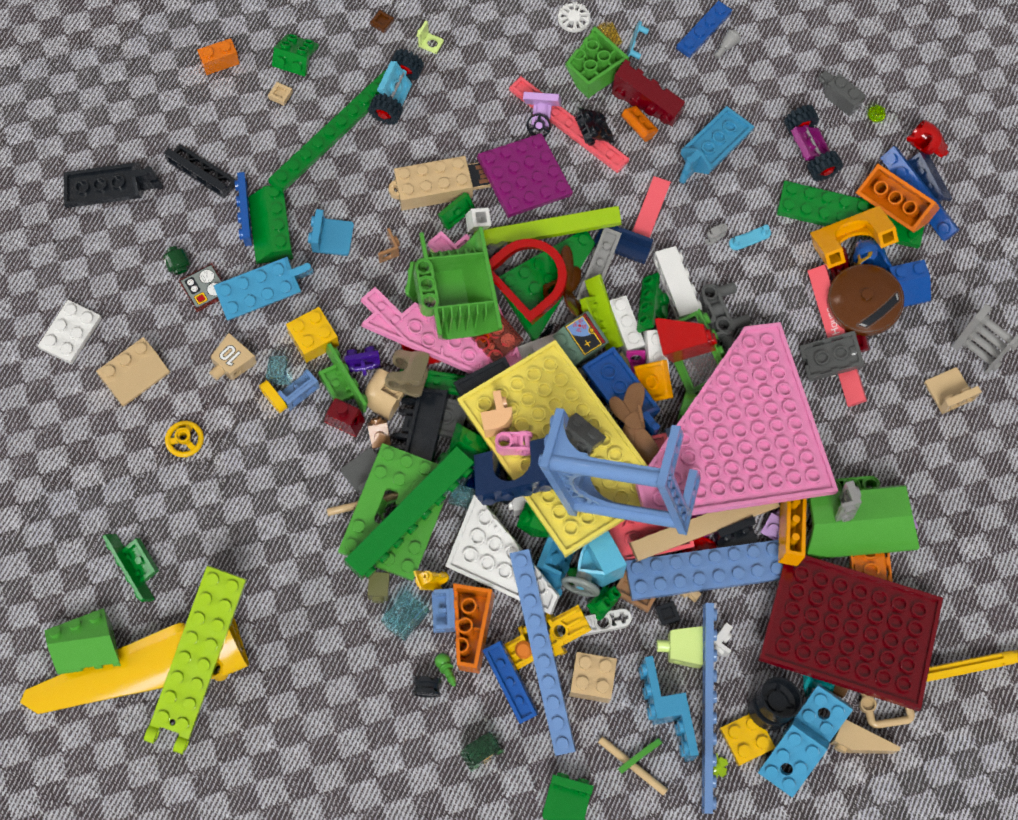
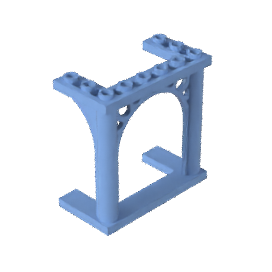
M556 408L555 414L550 418V431L545 436V448L543 454L539 456L538 464L569 515L577 516L578 512L676 528L678 534L687 535L701 478L698 470L689 469L682 495L674 476L684 437L681 426H671L661 468L593 458L588 453L578 451L570 443L566 435V427L569 420L566 411ZM591 477L657 487L668 511L621 504L608 500L595 489Z

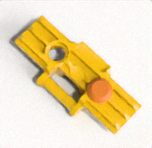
M579 605L556 617L548 613L545 615L547 623L551 627L549 633L555 657L567 653V649L563 645L592 630ZM526 625L518 627L521 634L519 637L504 644L517 670L534 661ZM558 625L564 626L566 630L562 637L557 632Z

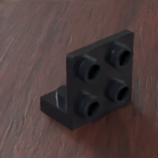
M752 516L717 530L713 537L718 548L757 543L758 539L752 528L756 524L754 517Z

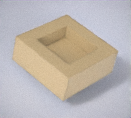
M276 82L268 94V98L285 106L293 90Z

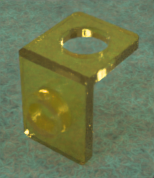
M605 22L597 26L617 47L622 44V40L613 22Z

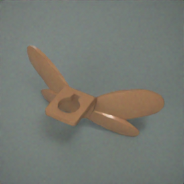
M633 383L628 387L623 401L615 396L609 400V405L613 414L624 423L623 433L640 456L648 463H651L659 452V448L651 435L644 429L645 422L641 409L645 397L644 386L641 383Z

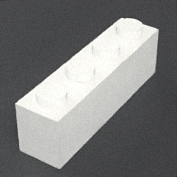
M676 246L656 251L653 261L657 272L660 274V280L669 298L675 319L679 320L698 309L702 311L701 302L695 296V287L689 281V271L687 268H684L682 263V253L678 252Z

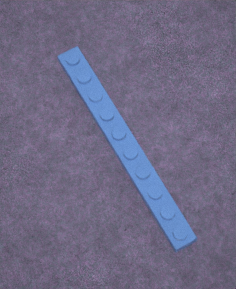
M526 549L509 553L555 756L576 751L531 550Z
M705 603L703 605L702 813L713 814V810H716L717 806L716 797H713V788H716L717 785L716 775H713V767H716L717 756L713 754V745L717 744V734L713 733V724L717 723V713L713 712V703L717 702V691H714V682H717V670H714V662L717 661V650L714 649V641H717V629H714V621H717V609L714 608V603Z

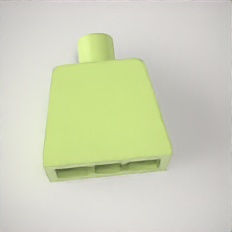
M703 626L670 630L668 640H657V652H668V662L700 669L703 665Z

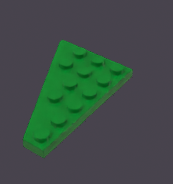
M588 231L576 233L553 247L561 255L563 247L565 245L569 246L573 255L574 267L581 268L595 243ZM542 252L499 276V278L529 310H532L544 300L543 285L558 279V270L554 260L548 254ZM555 286L550 287L549 294H551ZM504 295L532 341L538 339L561 301L560 299L532 325Z

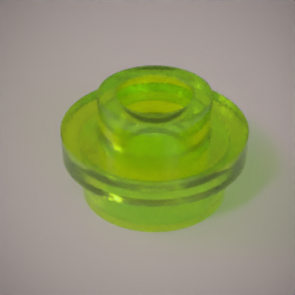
M875 105L868 111V118L876 123L883 121L886 116L885 109L880 105Z

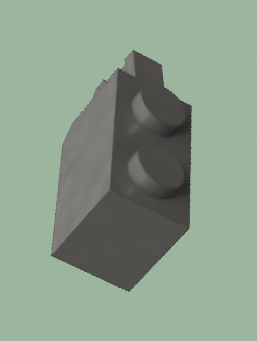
M826 70L820 74L818 80L825 88V97L850 117L861 107L866 95L840 73L837 76L832 75Z

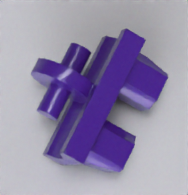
M374 346L366 347L364 349L365 353L357 354L355 349L347 350V355L344 358L349 372L362 371L363 376H367L366 370L381 367L378 350L376 351Z

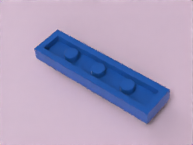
M718 1L677 44L676 49L688 58H691L731 15L732 9Z
M245 172L237 173L238 180H235V189L239 191V196H236L237 207H240L237 217L238 223L242 225V229H239V238L244 241L245 246H252L247 179Z
M501 640L482 650L519 724L537 716L539 713L503 641Z

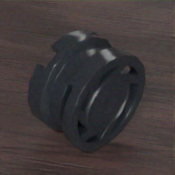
M416 676L413 677L415 688L412 690V695L425 698L440 697L438 690L442 679L437 677L430 678V676H419V679Z

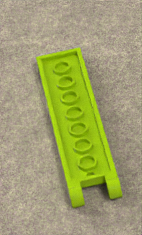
M209 565L206 567L153 717L146 730L144 741L154 744L162 727L179 733L173 751L182 755L185 753L247 579ZM171 719L175 720V725L170 723Z

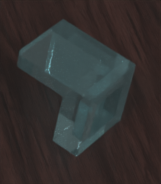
M269 356L266 378L274 385H291L292 377L286 372L288 362L286 356Z

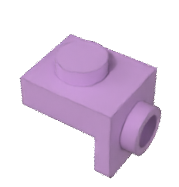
M779 509L771 512L761 530L762 534L773 540H779Z

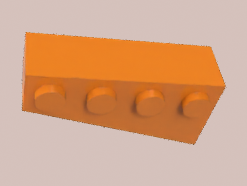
M453 583L457 666L460 671L480 674L484 655L482 650L485 649L495 595L492 589Z

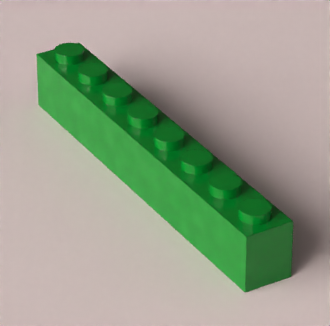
M456 446L345 558L344 564L361 580L365 577L370 578L376 571L375 567L380 562L383 564L390 557L389 552L393 548L397 550L404 543L405 540L403 538L408 533L412 535L419 527L417 524L422 519L424 521L427 520L433 513L431 510L436 505L439 507L446 500L445 495L449 491L453 493L460 485L458 482L463 477L466 479L472 474L474 462Z

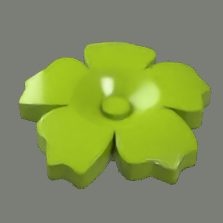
M716 753L717 764L716 767H713V775H716V778H718V775L723 778L727 775L725 766L728 765V762L723 757L718 758Z

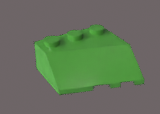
M594 26L590 35L583 40V44L579 49H576L565 63V66L576 87L587 98H590L614 81L615 73L625 59L629 61V57Z
M104 608L44 630L46 644L57 674L80 672L87 667L101 669L103 665L113 664L114 667L121 666L112 623Z

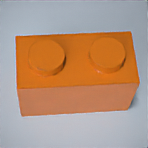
M231 38L197 49L206 75L240 64Z

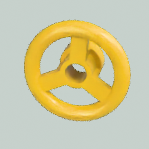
M179 421L173 424L165 435L167 449L177 457H189L196 454L201 449L204 441L202 429L191 421ZM192 428L198 435L196 446L190 441ZM175 431V438H171L173 432ZM187 436L186 439L181 440V437ZM180 443L186 445L190 450L185 452L178 451L172 445Z

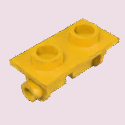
M428 570L413 571L416 577L415 582L420 590L434 591L442 589L441 585L449 580V575L444 571L440 573Z

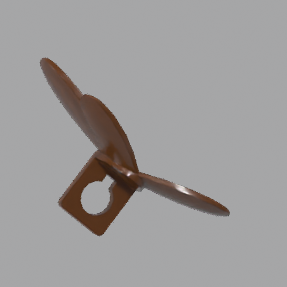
M565 245L561 251V257L567 267L568 281L563 296L570 312L578 317L583 312L580 302L572 292L580 283L581 270L577 266L574 267L572 251L569 246ZM557 279L543 285L544 299L550 295L548 293L550 287L556 286Z

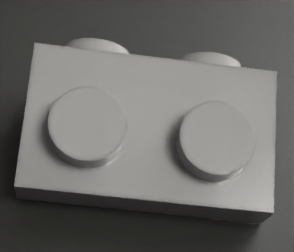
M854 481L846 482L840 493L841 505L835 515L836 522L852 520L862 503L860 489L858 486H855Z

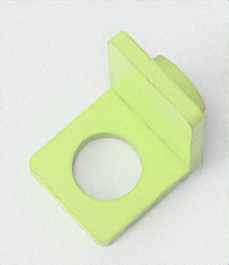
M425 20L417 32L418 46L437 54L444 40L429 33L428 21ZM430 40H435L438 44L436 47H429L427 43Z

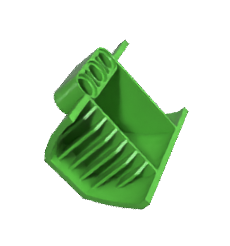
M479 227L476 233L459 249L438 251L436 253L430 252L427 249L424 233H419L423 258L418 259L415 263L413 272L420 312L426 317L434 315L438 339L451 340L476 337L502 330L503 327L483 227ZM420 268H424V269H426L427 271H426V272H422V271H420L419 269H420ZM422 286H428L430 289H424ZM425 303H431L433 307H428Z
M874 476L835 479L838 488L837 494L807 498L813 524L805 553L807 556L824 559L919 550L920 548L906 485L880 487L879 480ZM854 481L855 486H858L860 489L862 503L852 520L836 522L835 515L841 505L840 493L846 482Z

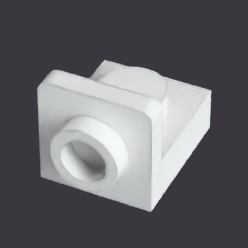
M727 622L718 632L717 641H714V649L717 650V655H723L724 657H727L731 652L724 645L732 636L729 632L733 627Z

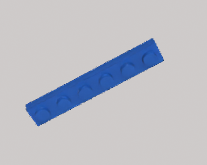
M893 146L880 158L890 172L938 204L940 209L929 223L943 241H947L960 230L896 146Z

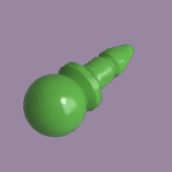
M445 653L438 654L435 658V665L439 668L440 673L445 674L447 681L453 687L456 686V678L452 672L453 665L449 655Z

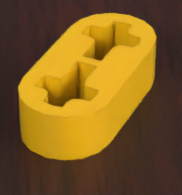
M267 380L258 385L264 396L279 414L288 408Z

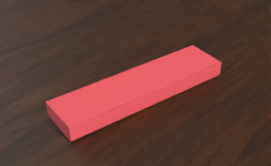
M653 177L632 232L650 238L669 189L670 181Z

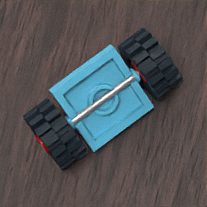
M403 49L396 50L377 89L380 94H376L373 97L368 108L369 114H373L372 117L377 118V121L381 120L383 124L385 122L388 125L398 123L403 112L402 105L412 86L411 80L418 79L424 67L422 59L418 58L417 54L414 55L412 51L408 52L406 49L404 51Z

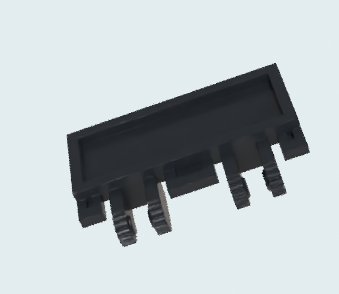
M424 388L422 395L417 397V399L402 398V404L415 407L414 410L399 409L398 414L405 416L402 432H408V434L393 433V439L404 441L406 445L391 444L390 446L434 462L449 397L448 390Z

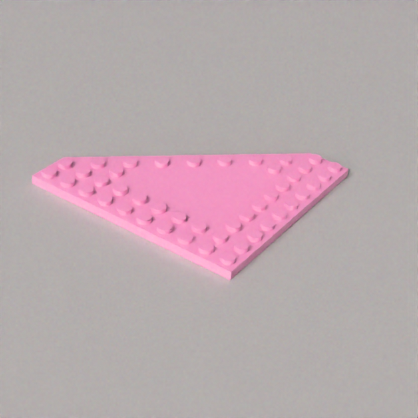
M781 322L745 326L676 425L681 426L684 434L674 473L682 495L689 469L698 470L701 478L692 515L834 495L838 492ZM668 438L648 465L649 467L661 468ZM635 485L641 507L668 511L657 487Z

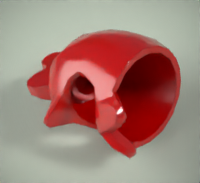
M923 120L913 130L911 135L907 137V141L912 146L927 155L935 153L942 158L949 154L947 150L948 145L944 142L942 133L928 120Z

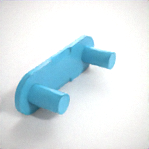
M639 21L635 27L626 54L628 57L632 56L638 60L641 54L633 50L639 31L646 35L649 32L648 28L641 25L642 21Z
M764 225L745 234L735 236L729 241V246L732 250H740L768 239L771 235L769 225Z

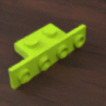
M601 274L585 280L589 297L580 299L582 312L589 311L609 342L605 345L606 351L612 347L615 349L622 347L621 336Z

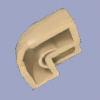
M377 369L367 384L364 394L368 400V408L390 421L400 406L399 402L405 393L389 389L385 385V379L389 372Z

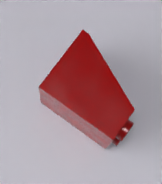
M663 318L655 319L663 355L672 363L716 351V335L704 324Z

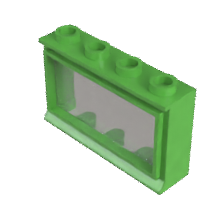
M700 309L678 320L704 324L708 329H711L709 326L711 320L707 312L703 313ZM712 329V333H715L716 338L719 339L715 329ZM718 343L715 344L716 351L674 362L687 392L699 394L702 387L726 355L722 345L718 346Z

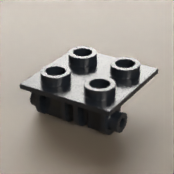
M578 108L579 113L576 114L575 119L579 129L582 130L581 133L586 144L592 146L595 144V140L615 142L603 113Z

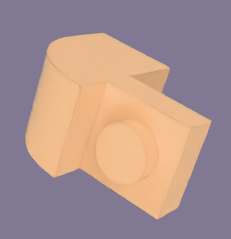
M501 390L493 391L496 410L480 412L485 438L497 436L500 432H506L512 425V407L507 406L506 396L502 397Z

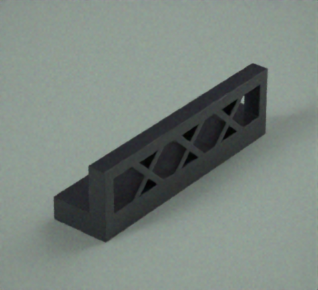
M181 144L174 151L168 148L164 152L168 163L224 199L235 187L234 178ZM182 151L187 154V159L179 155V153ZM192 162H199V163H201V167H202V168H199L198 166H196V165L193 164ZM208 171H213V172H215L216 177H213L212 175H210V174L207 173V172H208ZM227 180L230 182V184L227 187L226 184H224L221 181Z

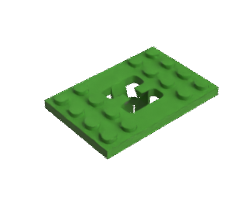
M382 443L338 553L348 556L379 525V523L374 521L376 514L383 521L386 509L391 504L392 506L399 505L439 464ZM387 490L398 493V498L386 502L383 497ZM444 502L439 507L436 505L431 510L433 513L425 521L422 519L417 524L419 526L412 535L408 533L403 538L405 540L404 543L397 550L393 548L389 552L390 557L383 564L380 562L376 568L414 581L415 575L413 571H417Z

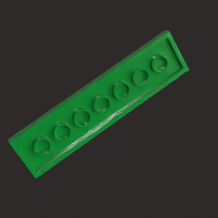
M784 181L777 215L826 227L872 209L875 206L864 199ZM888 216L896 227L899 240L896 244L919 249L924 226L913 233Z

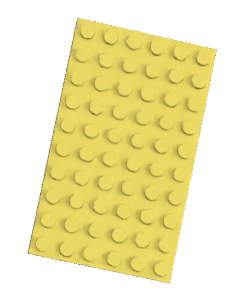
M556 340L457 399L459 405L488 447L495 453L499 463L511 480H516L525 474L530 466L531 455H500L495 449L496 436L485 438L480 412L496 410L493 391L501 390L502 397L506 396L507 406L512 407L513 412L512 425L506 432L530 431L533 433L531 441L544 438L550 431L551 416L555 414L556 408H560L566 411L568 417L575 413L579 414L606 436L604 442L592 450L590 457L648 466ZM502 441L499 444L501 446H507L509 443L506 441ZM591 477L595 489L608 500L641 507L635 487L636 484ZM553 489L548 492L542 491L530 496H523L565 558L624 521V519L578 512L577 516L569 515Z

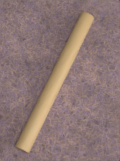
M398 493L385 494L383 498L386 502H389L390 500L397 499ZM358 501L327 508V514L332 516L355 510Z
M602 736L598 741L601 746L622 763H626L631 759L605 737ZM637 763L630 767L633 772L664 796L668 788Z

